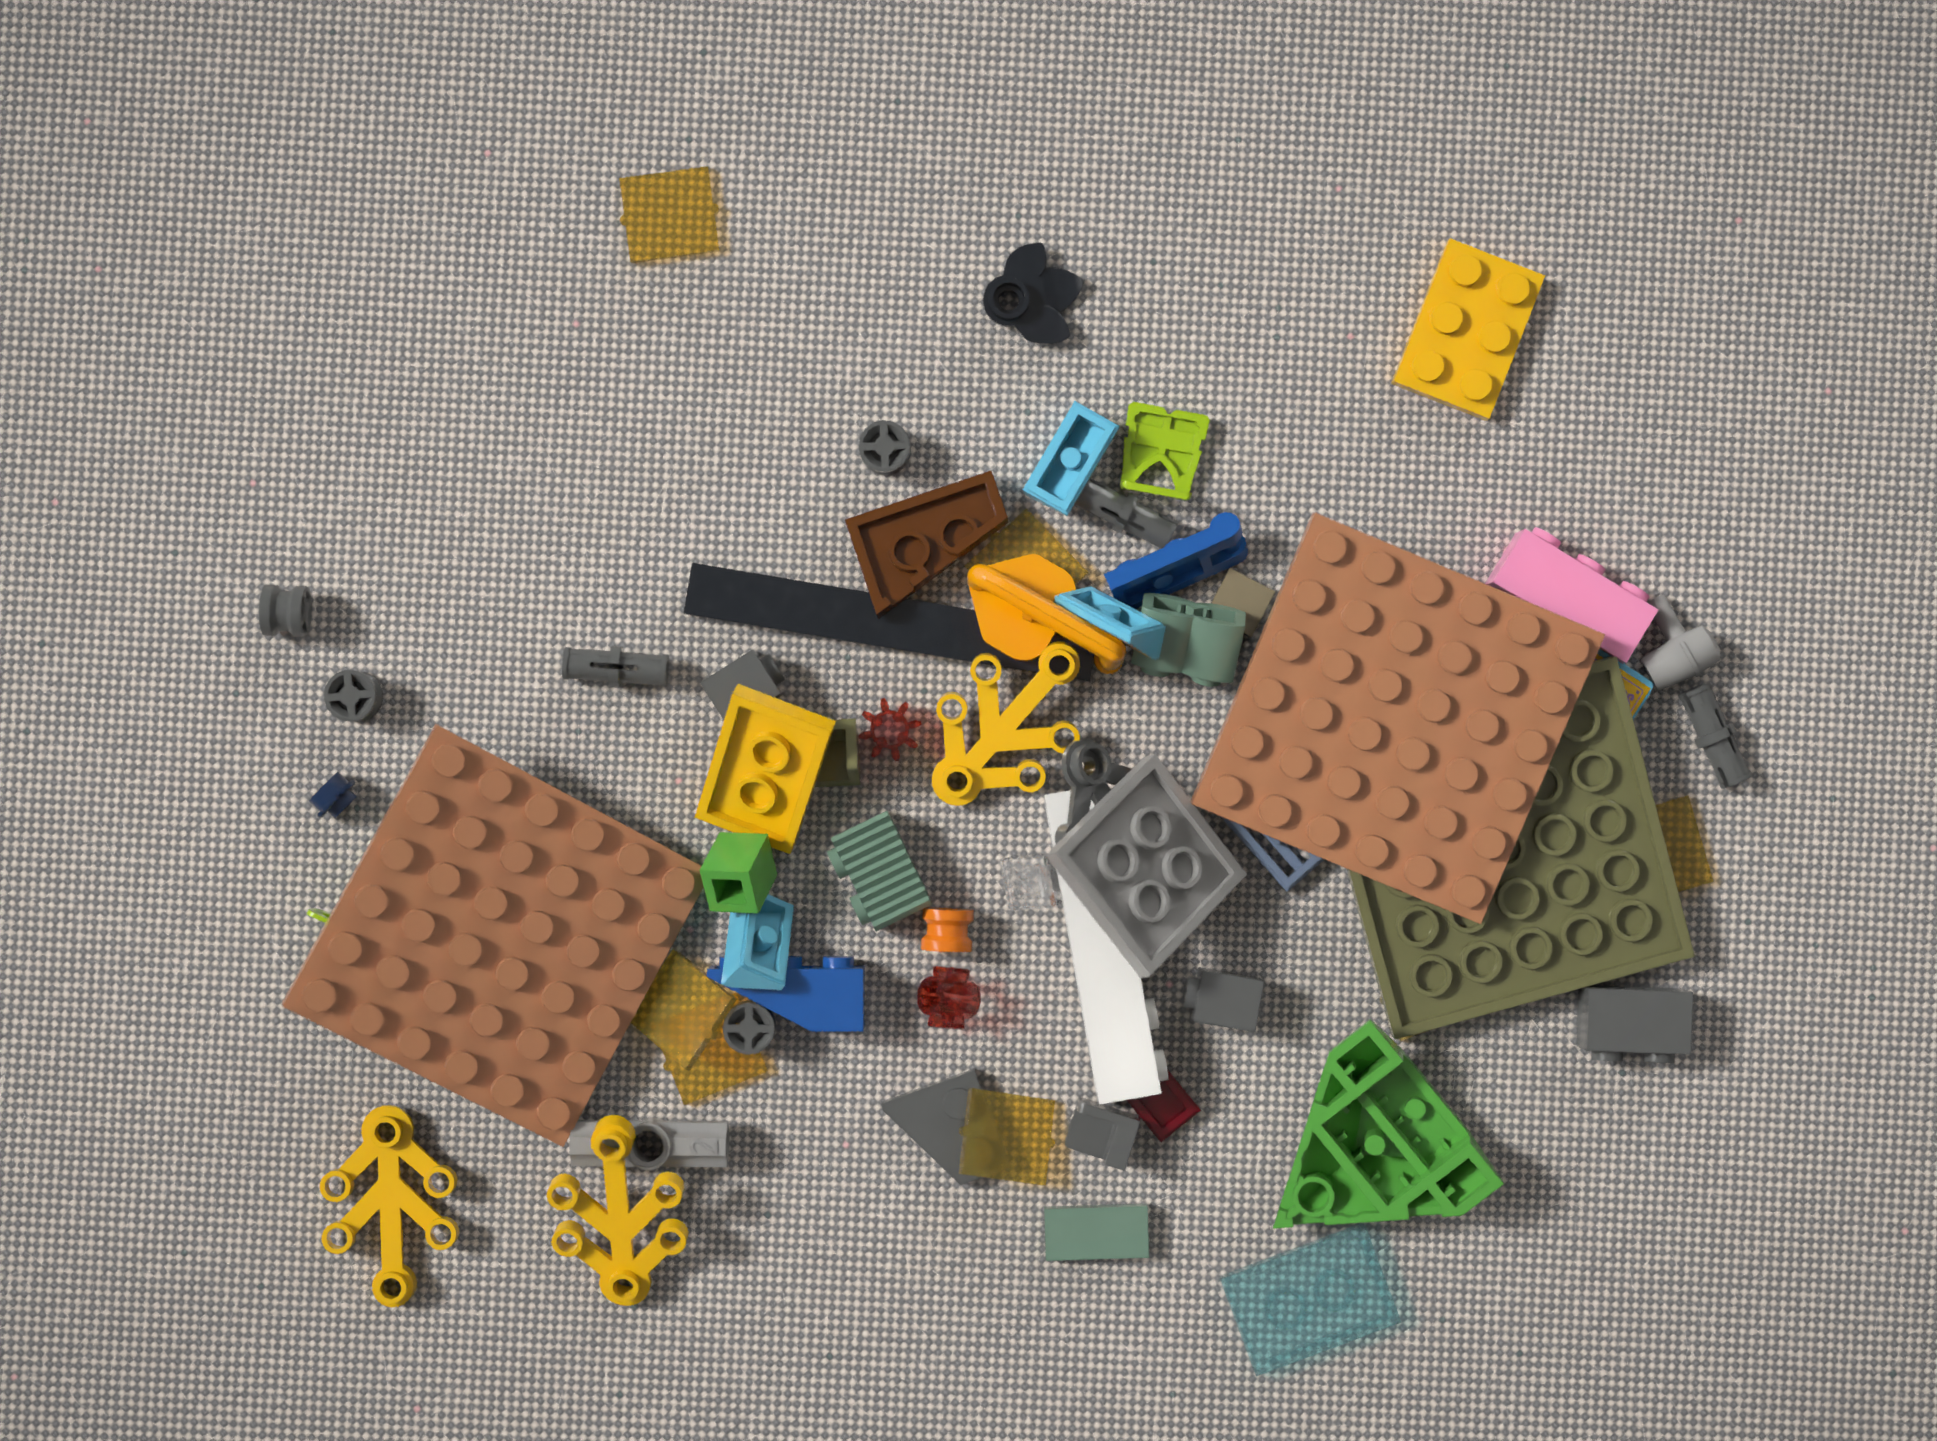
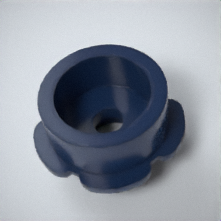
M339 772L335 773L309 800L320 811L316 816L322 818L328 812L336 819L356 799L357 796L350 790L355 785V781L353 779L348 781Z

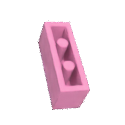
M1534 527L1532 532L1524 529L1515 533L1485 584L1604 633L1605 636L1599 649L1611 656L1617 657L1620 663H1627L1658 612V609L1647 603L1650 596L1629 582L1622 581L1619 586L1602 576L1605 568L1589 557L1578 554L1577 558L1574 559L1559 550L1561 541L1540 528Z

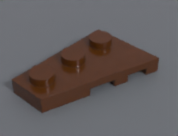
M992 471L845 519L878 619L1009 523Z

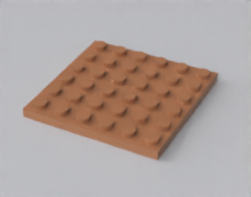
M1313 512L1195 789L1191 804L1481 924L1605 634Z
M435 724L281 1005L564 1147L571 1130L575 1127L704 888L700 874L701 865Z

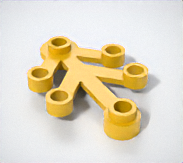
M1061 641L1050 643L1039 656L1040 670L1001 715L999 712L997 683L1001 676V663L995 655L990 653H982L974 658L971 663L970 673L972 679L977 683L981 737L966 753L962 721L967 715V701L957 692L943 694L938 700L936 712L939 719L943 722L945 757L936 764L932 774V787L938 798L947 804L961 806L972 802L978 796L981 789L1018 786L1025 792H1035L1044 785L1046 780L1045 768L1039 761L1034 759L1023 760L1017 767L983 766L998 751L1053 748L1056 752L1063 754L1067 746L1057 744L1054 739L1055 733L1061 728H1067L1073 732L1074 740L1072 742L1080 740L1079 730L1076 725L1066 720L1056 722L1051 727L1017 729L1055 684H1067L1077 676L1080 669V659L1073 646ZM1057 655L1066 657L1070 663L1068 670L1061 674L1054 673L1049 667L1050 660ZM984 660L991 661L996 667V673L988 679L981 678L976 672L977 664ZM949 699L957 700L962 706L961 713L956 717L946 716L942 709L945 701ZM1026 767H1034L1040 772V778L1034 784H1026L1020 778L1021 771ZM951 773H963L967 778L966 786L962 789L952 788L947 781Z
M383 1105L375 1108L365 1117L361 1128L363 1143L339 1169H334L323 1176L320 1181V1192L330 1202L344 1200L353 1192L354 1180L377 1157L378 1181L341 1220L331 1223L324 1229L321 1240L324 1248L332 1254L346 1252L354 1245L356 1234L380 1209L382 1269L373 1279L372 1291L380 1304L386 1307H399L414 1295L417 1288V1278L414 1271L404 1264L402 1210L425 1230L427 1243L436 1250L448 1249L459 1237V1227L455 1220L447 1216H441L401 1178L400 1158L424 1177V1189L434 1198L448 1196L456 1188L457 1175L451 1167L440 1165L413 1140L414 1124L410 1115L404 1109L395 1105ZM383 1122L390 1123L395 1128V1137L391 1141H386L379 1135L378 1129ZM441 1172L448 1177L449 1186L446 1190H438L433 1186L432 1176L434 1173ZM337 1176L343 1179L346 1186L343 1194H335L330 1190L329 1180L331 1177ZM443 1224L450 1229L451 1238L449 1241L441 1242L434 1236V1227L436 1225ZM339 1228L345 1231L347 1234L346 1245L337 1246L332 1242L331 1232L333 1229ZM393 1278L400 1283L401 1292L399 1295L392 1296L385 1291L384 1282L386 1279Z
M608 1115L597 1122L590 1141L595 1155L603 1160L607 1209L582 1190L579 1181L570 1174H559L552 1179L547 1191V1200L555 1209H572L609 1239L612 1256L585 1237L586 1233L582 1225L572 1220H566L557 1225L551 1243L553 1249L559 1255L564 1257L576 1255L600 1275V1289L608 1300L618 1305L631 1306L640 1303L648 1295L652 1283L650 1272L667 1255H676L684 1250L689 1232L687 1226L682 1221L674 1218L666 1219L659 1225L655 1239L636 1256H634L632 1239L663 1208H673L680 1203L685 1185L682 1178L676 1173L663 1172L655 1178L652 1189L630 1210L625 1158L632 1150L636 1133L632 1123L626 1118L619 1115ZM613 1139L618 1142L620 1147H609L603 1143V1140ZM669 1185L675 1189L676 1193L666 1195L660 1191L659 1187ZM565 1187L571 1191L572 1196L563 1197L556 1192V1188ZM666 1232L676 1233L680 1240L669 1241L663 1234ZM570 1234L576 1238L577 1242L567 1243L563 1241L560 1235ZM617 1280H628L633 1286L621 1285Z

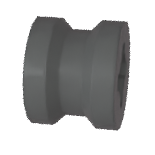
M882 420L873 422L865 428L859 441L862 461L875 474L885 476L896 474L906 466L910 459L911 447L908 434L900 425L893 421Z
M264 585L259 602V624L262 635L276 636L280 631H289L294 637H307L312 619V598L309 587L295 586L291 591L281 590L278 585Z
M345 670L336 673L329 679L324 690V701L327 709L334 717L342 721L362 722L371 719L378 713L383 704V691L381 684L374 676L366 672Z
M752 1000L741 1001L732 1007L724 1019V1039L738 1053L747 1055L759 1053L767 1048L775 1035L777 1026L775 1015L771 1010Z

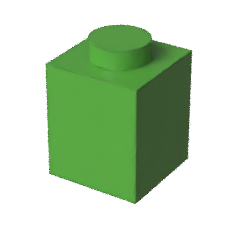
M719 832L700 868L710 911L759 914L777 877L768 834Z

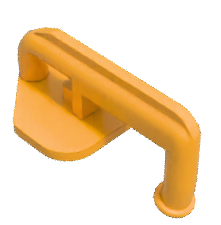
M1028 554L991 565L977 564L968 571V586L981 636L989 646L1014 660L1031 661L1040 656L1042 651L1051 642L1055 633H1058L1093 653L1094 664L1100 672L1113 674L1121 668L1126 655V647L1122 641L1054 603L1056 595L1076 590L1073 578L1063 568L1040 555Z

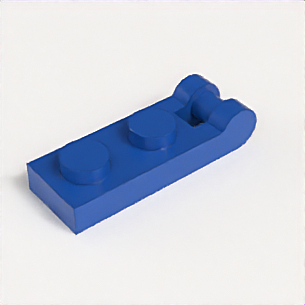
M1220 513L1211 520L1209 528L1187 538L1172 540L1164 548L1139 559H1130L1121 563L1116 569L1104 574L1113 598L1134 609H1138L1142 606L1144 593L1169 595L1241 563L1248 555V547L1242 535L1243 531L1240 520L1233 513Z

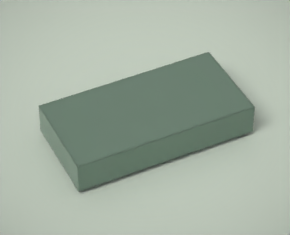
M1147 1203L1044 1207L1046 1261L1149 1258Z

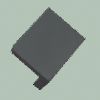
M1078 1097L1064 1141L1065 1146L1069 1149L1103 1159L1105 1165L1125 1171L1139 1128L1140 1119L1138 1115L1104 1104L1099 1105L1098 1102Z

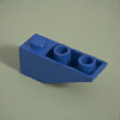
M725 956L719 957V965H711L707 968V977L721 984ZM788 956L786 982L782 990L727 987L811 1032H863L865 1028V965H854L853 956H824L823 965H802V956Z

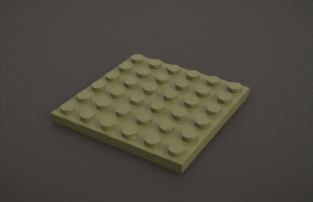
M1615 656L1593 662L1481 924L1347 869L1391 1036L1395 1040L1695 957L1617 657Z

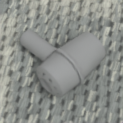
M1664 594L1648 602V604L1658 609L1654 619L1667 641L1640 659L1657 691L1683 682L1691 677H1698L1701 675V672L1720 661L1719 646L1709 630L1700 625L1685 631Z

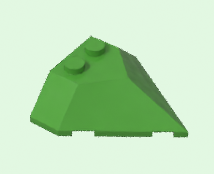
M1369 1019L1328 1053L1273 1229L1292 1228L1297 1224L1311 1223L1335 1225L1408 1220L1409 1217L1442 1215V1217L1463 1216L1501 1187L1504 1182L1467 1127L1405 1051Z

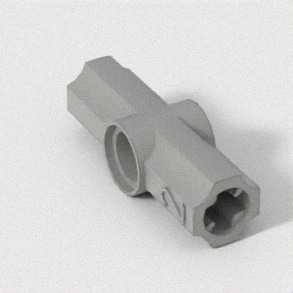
M655 1117L643 1120H629L635 1129L636 1137L630 1154L625 1158L626 1167H637L643 1170H652L658 1167H728L729 1121H664ZM578 1120L573 1130H571L569 1144L571 1166H603V1160L595 1155L590 1142L594 1128L599 1120ZM643 1131L657 1133L663 1141L662 1153L657 1156H648L642 1153L637 1144L638 1134ZM613 1139L603 1140V1143L609 1147H620L618 1142Z

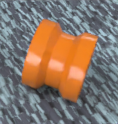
M926 907L922 909V918L927 923V933L921 938V950L972 952V940L968 937V925L974 919V910Z

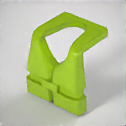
M1138 402L1130 403L1126 419L1128 437H1124L1121 489L1156 494L1182 501L1190 500L1192 497V493H1190L1192 480L1202 451H1199L1201 440L1204 441L1206 439L1210 422L1208 416L1181 410H1175L1168 414L1164 407ZM1161 461L1172 477L1175 490L1136 483V481L1147 468Z

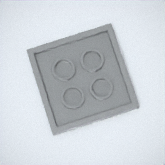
M1156 754L1143 757L1045 855L1139 977L1151 976L1247 875L1195 805L1191 804V800Z

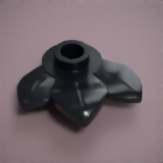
M1043 243L1027 244L1017 248L1008 256L1003 275L993 279L986 287L983 296L984 310L994 323L1005 327L1015 326L1019 333L1029 342L1050 345L1060 343L1070 337L1068 325L1060 312L1065 311L1076 300L1083 288L1084 281L1068 270L1046 267L1047 258ZM1004 293H1012L1018 298L1019 303L1015 309L1005 310L999 304L1000 296Z

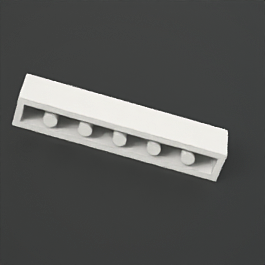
M1071 790L1044 795L1052 847L1056 845L1055 833L1057 828L1067 823ZM1092 800L1090 804V810L1095 806ZM1057 872L1097 1101L1100 1105L1161 1094L1159 1082L1169 1080L1163 1049L1155 1051L1153 1049L1150 1030L1159 1029L1158 1015L1154 998L1144 999L1141 979L1150 976H1138Z

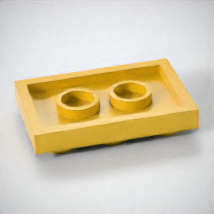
M1449 238L1441 254L1391 384L1484 421L1489 420L1546 275Z
M738 684L729 702L694 818L733 833L768 834L772 848L791 854L797 842L836 721Z

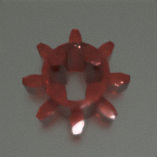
M882 698L880 703L882 712L875 716L870 712L863 711L862 715L871 722L870 731H864L858 737L864 740L872 738L876 743L872 750V757L876 758L880 755L883 748L891 749L892 757L896 762L900 760L898 748L906 744L911 748L917 749L918 744L916 741L909 738L910 729L920 727L922 722L919 720L908 722L904 717L909 708V703L904 702L898 711L890 710L887 700ZM887 715H892L894 722H903L905 725V732L897 734L898 743L894 745H889L885 737H877L876 728L883 726V717Z
M935 966L933 967V976L927 977L921 982L917 991V1004L923 1014L930 1016L928 1019L929 1027L963 1030L965 1029L964 1019H970L977 1014L981 1004V993L979 986L972 981H968L970 976L969 969Z

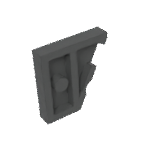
M975 1069L881 1101L883 1111L960 1185L1009 1168Z

